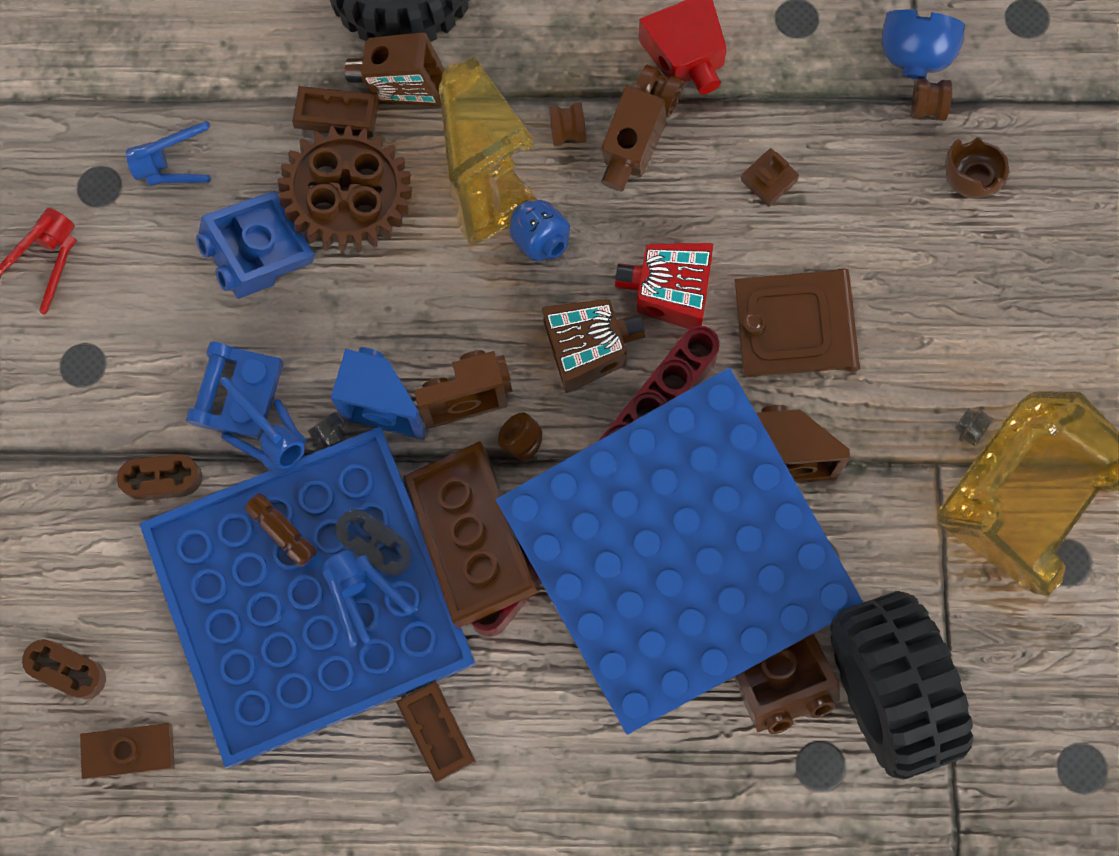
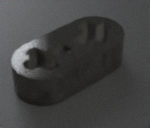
M350 510L339 518L336 524V535L346 549L352 551L358 557L366 555L372 567L387 576H398L409 569L413 553L403 537L361 510ZM361 521H364L363 528L372 537L371 541L367 543L357 536L352 541L348 540L351 535L347 530L350 523L359 525ZM381 543L391 550L396 545L401 546L398 552L402 560L399 563L391 561L387 566L383 563L386 558L376 549L377 546Z

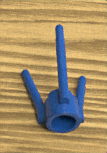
M204 121L155 142L127 148V163L134 179L146 178L149 186L160 183L210 182L211 177L209 175L161 174V169L167 168V159L163 149L208 130L210 123Z
M222 377L220 380L221 384L264 431L260 437L262 451L227 432L222 433L221 438L232 446L260 460L269 470H274L276 467L287 469L295 465L304 454L306 438L297 430L282 401L276 399L274 406L285 427L271 425L227 377Z
M343 551L330 557L323 564L322 574L330 587L341 626L350 647L357 645L352 622L363 643L369 642L370 639L352 597L365 587V575L407 614L413 613V606L372 567L366 555L356 559L352 551Z

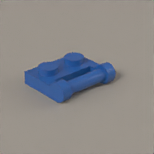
M210 342L206 355L209 357L195 406L189 409L186 422L196 427L222 433L227 432L231 435L260 441L264 431L229 392L227 393L221 416L211 414V409L225 363L236 365L231 382L267 420L284 365L282 359L232 348L219 342Z

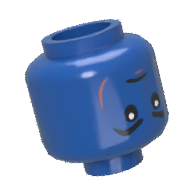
M545 200L526 201L513 212L510 219V237L531 260L545 261L555 259L563 254L568 246L570 225L566 218L551 203Z

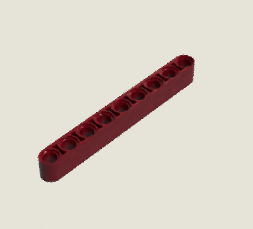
M706 326L692 327L685 332L598 441L639 419L637 411L641 408L652 407L656 409L699 385L716 363L720 346L718 335ZM694 344H702L709 349L710 354L704 357H697L688 348ZM670 375H677L682 378L685 385L679 389H670L663 383V379ZM524 552L531 573L533 575L534 581L538 588L542 582L539 579L536 571L534 570L531 562L529 561L526 553ZM530 597L501 609L498 619L493 624L483 625L477 620L470 624L482 636L492 637L498 635L508 626Z

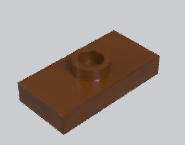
M299 86L292 123L295 129L329 132V128L333 126L336 132L344 134L346 127L350 126L352 135H359L365 128L367 129V136L373 137L379 97L378 94Z
M436 681L396 701L435 783L476 763L469 745Z
M170 723L80 734L82 779L87 780L175 769L173 727Z

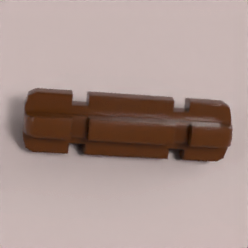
M263 494L255 495L245 505V511L256 522H260L259 525L284 551L288 550L287 555L298 566L303 567L309 563L316 555V549L305 538L301 539L302 535L277 509L273 510L274 506Z

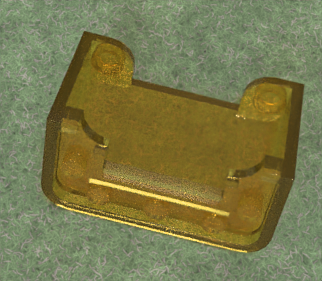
M472 57L464 63H455L444 71L439 85L448 175L459 229L470 244H478L511 224V216L518 206L526 201H536L537 198L529 187L526 188L514 172L515 163L511 159L513 153L523 147L527 151L533 147L532 136L477 59Z
M1033 392L1020 400L948 496L938 511V522L949 533L1029 591L1049 597L1052 591L1062 583L1066 567L1064 562L1054 553L1099 491H1119V432L1081 392Z

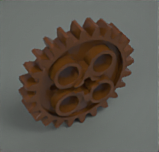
M333 126L330 127L329 137L323 138L319 132L315 131L314 143L311 145L309 142L301 139L299 141L301 153L290 150L288 152L290 164L281 165V172L284 178L278 179L279 191L283 192L279 194L280 206L286 207L284 209L286 221L295 220L294 231L296 234L308 229L307 241L309 244L316 241L319 237L322 238L323 250L326 251L332 242L338 243L340 253L345 252L347 243H353L357 252H361L362 241L367 240L374 248L377 247V234L390 239L392 234L390 225L401 228L403 218L401 214H408L409 202L407 200L411 199L412 187L408 186L411 174L409 171H403L405 169L404 157L394 159V145L382 149L383 136L381 135L375 137L372 141L367 140V129L365 128L358 137L352 135L350 126L346 127L344 135L339 136ZM324 166L334 169L329 173L318 171L319 168ZM371 169L375 173L372 175H362L358 171ZM343 187H348L349 190H348V191H343L342 188H343ZM325 202L331 204L332 207L327 210H320L315 205ZM360 205H369L374 209L370 212H360L356 208Z

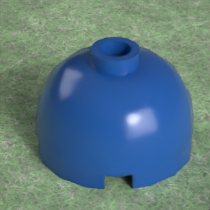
M918 10L889 11L886 14L882 29L881 44L884 55L894 66L903 69L902 76L906 78H926L927 73L940 72L949 67L959 55L965 35V24L962 21L931 12L929 18L917 16Z

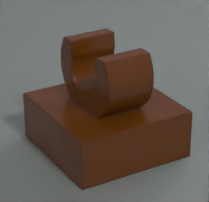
M772 148L766 151L741 175V181L768 207L776 202L799 179V174Z

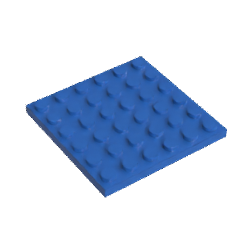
M730 367L495 499L626 735L832 623V619L840 610L863 603L862 598Z
M381 426L302 457L290 468H275L139 523L225 768L241 764L425 687L434 681L437 682L476 665L462 627L457 628L452 623L415 510ZM263 494L274 506L273 510L277 509L302 535L301 539L305 538L316 549L317 553L309 563L303 567L298 566L287 555L288 550L284 551L259 525L260 522H256L245 511V505L255 495ZM343 551H352L356 559L366 555L372 567L414 608L412 614H407L365 575V587L352 597L370 639L369 642L363 643L352 622L357 640L355 647H350L347 643L330 587L322 574L323 564L330 557Z

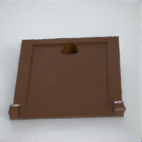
M848 269L735 279L744 377L846 369L848 372L860 370Z

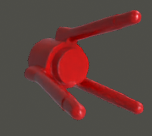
M49 207L45 209L33 226V229L0 264L1 276L34 241L50 251H53L56 246L61 247L39 309L41 314L48 312L69 251L77 241L70 235L75 228L73 222L62 213Z

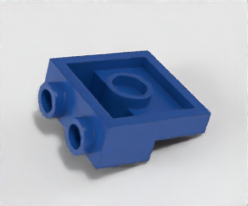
M276 191L201 217L199 233L196 235L198 249L203 257L208 258L212 256L218 266L215 272L221 288L224 291L232 289L237 299L274 286L276 277L313 263L314 252L303 234L295 233V221H286L284 213L286 207L280 206L279 195Z

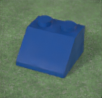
M365 347L359 348L358 352L345 349L331 395V399L342 419L371 428L381 426L383 431L425 440L426 430L419 412L390 362L384 358V354Z

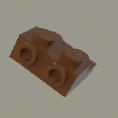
M483 350L465 353L460 357L459 361L452 362L456 379L449 381L444 377L431 379L422 385L423 388L414 390L418 408L427 429L506 408L508 406L505 394L513 392L504 355L496 357L494 351L485 353Z
M814 633L734 676L739 686L740 696L757 733L766 729L770 734L784 732L793 725L794 718L807 713L812 718L825 716L834 710L835 702L840 701L839 683Z

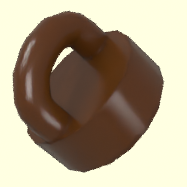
M525 412L511 416L501 427L498 435L499 446L521 461L532 458L542 442V430L538 422Z

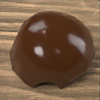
M980 137L965 144H962L961 140L957 139L947 152L945 161L946 179L953 190L967 198L986 197L997 193L1005 185L1010 173L1008 158L998 146L983 142Z

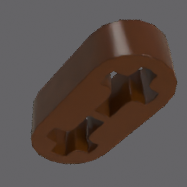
M179 454L129 460L121 466L117 474L118 487L122 492L134 500L141 501L187 496L194 493L202 482L200 467L190 457ZM180 466H183L191 473L190 476L184 477L182 485H179L173 478H165L166 475L178 474ZM139 470L147 477H155V480L142 481L140 489L129 483L130 479L137 477V471Z
M45 639L37 640L31 643L24 651L22 664L28 675L70 696L84 700L91 699L99 695L105 686L106 673L100 664L60 644ZM50 652L49 657L61 663L58 670L49 667L41 669L42 664L36 661L38 655ZM89 667L87 675L93 678L90 686L81 685L77 690L79 682L68 676L71 668L85 673Z

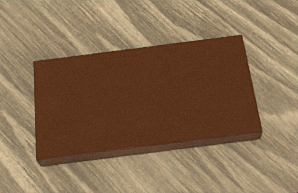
M481 441L403 476L452 623L457 628L539 593L522 546L495 500L502 496V492L486 449Z

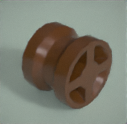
M917 78L912 94V118L922 119L927 115L933 116L938 121H946L952 98L951 80L930 83L926 78Z
M573 103L570 108L563 109L558 105L549 106L554 147L562 146L565 141L569 140L585 143L586 130L582 103Z

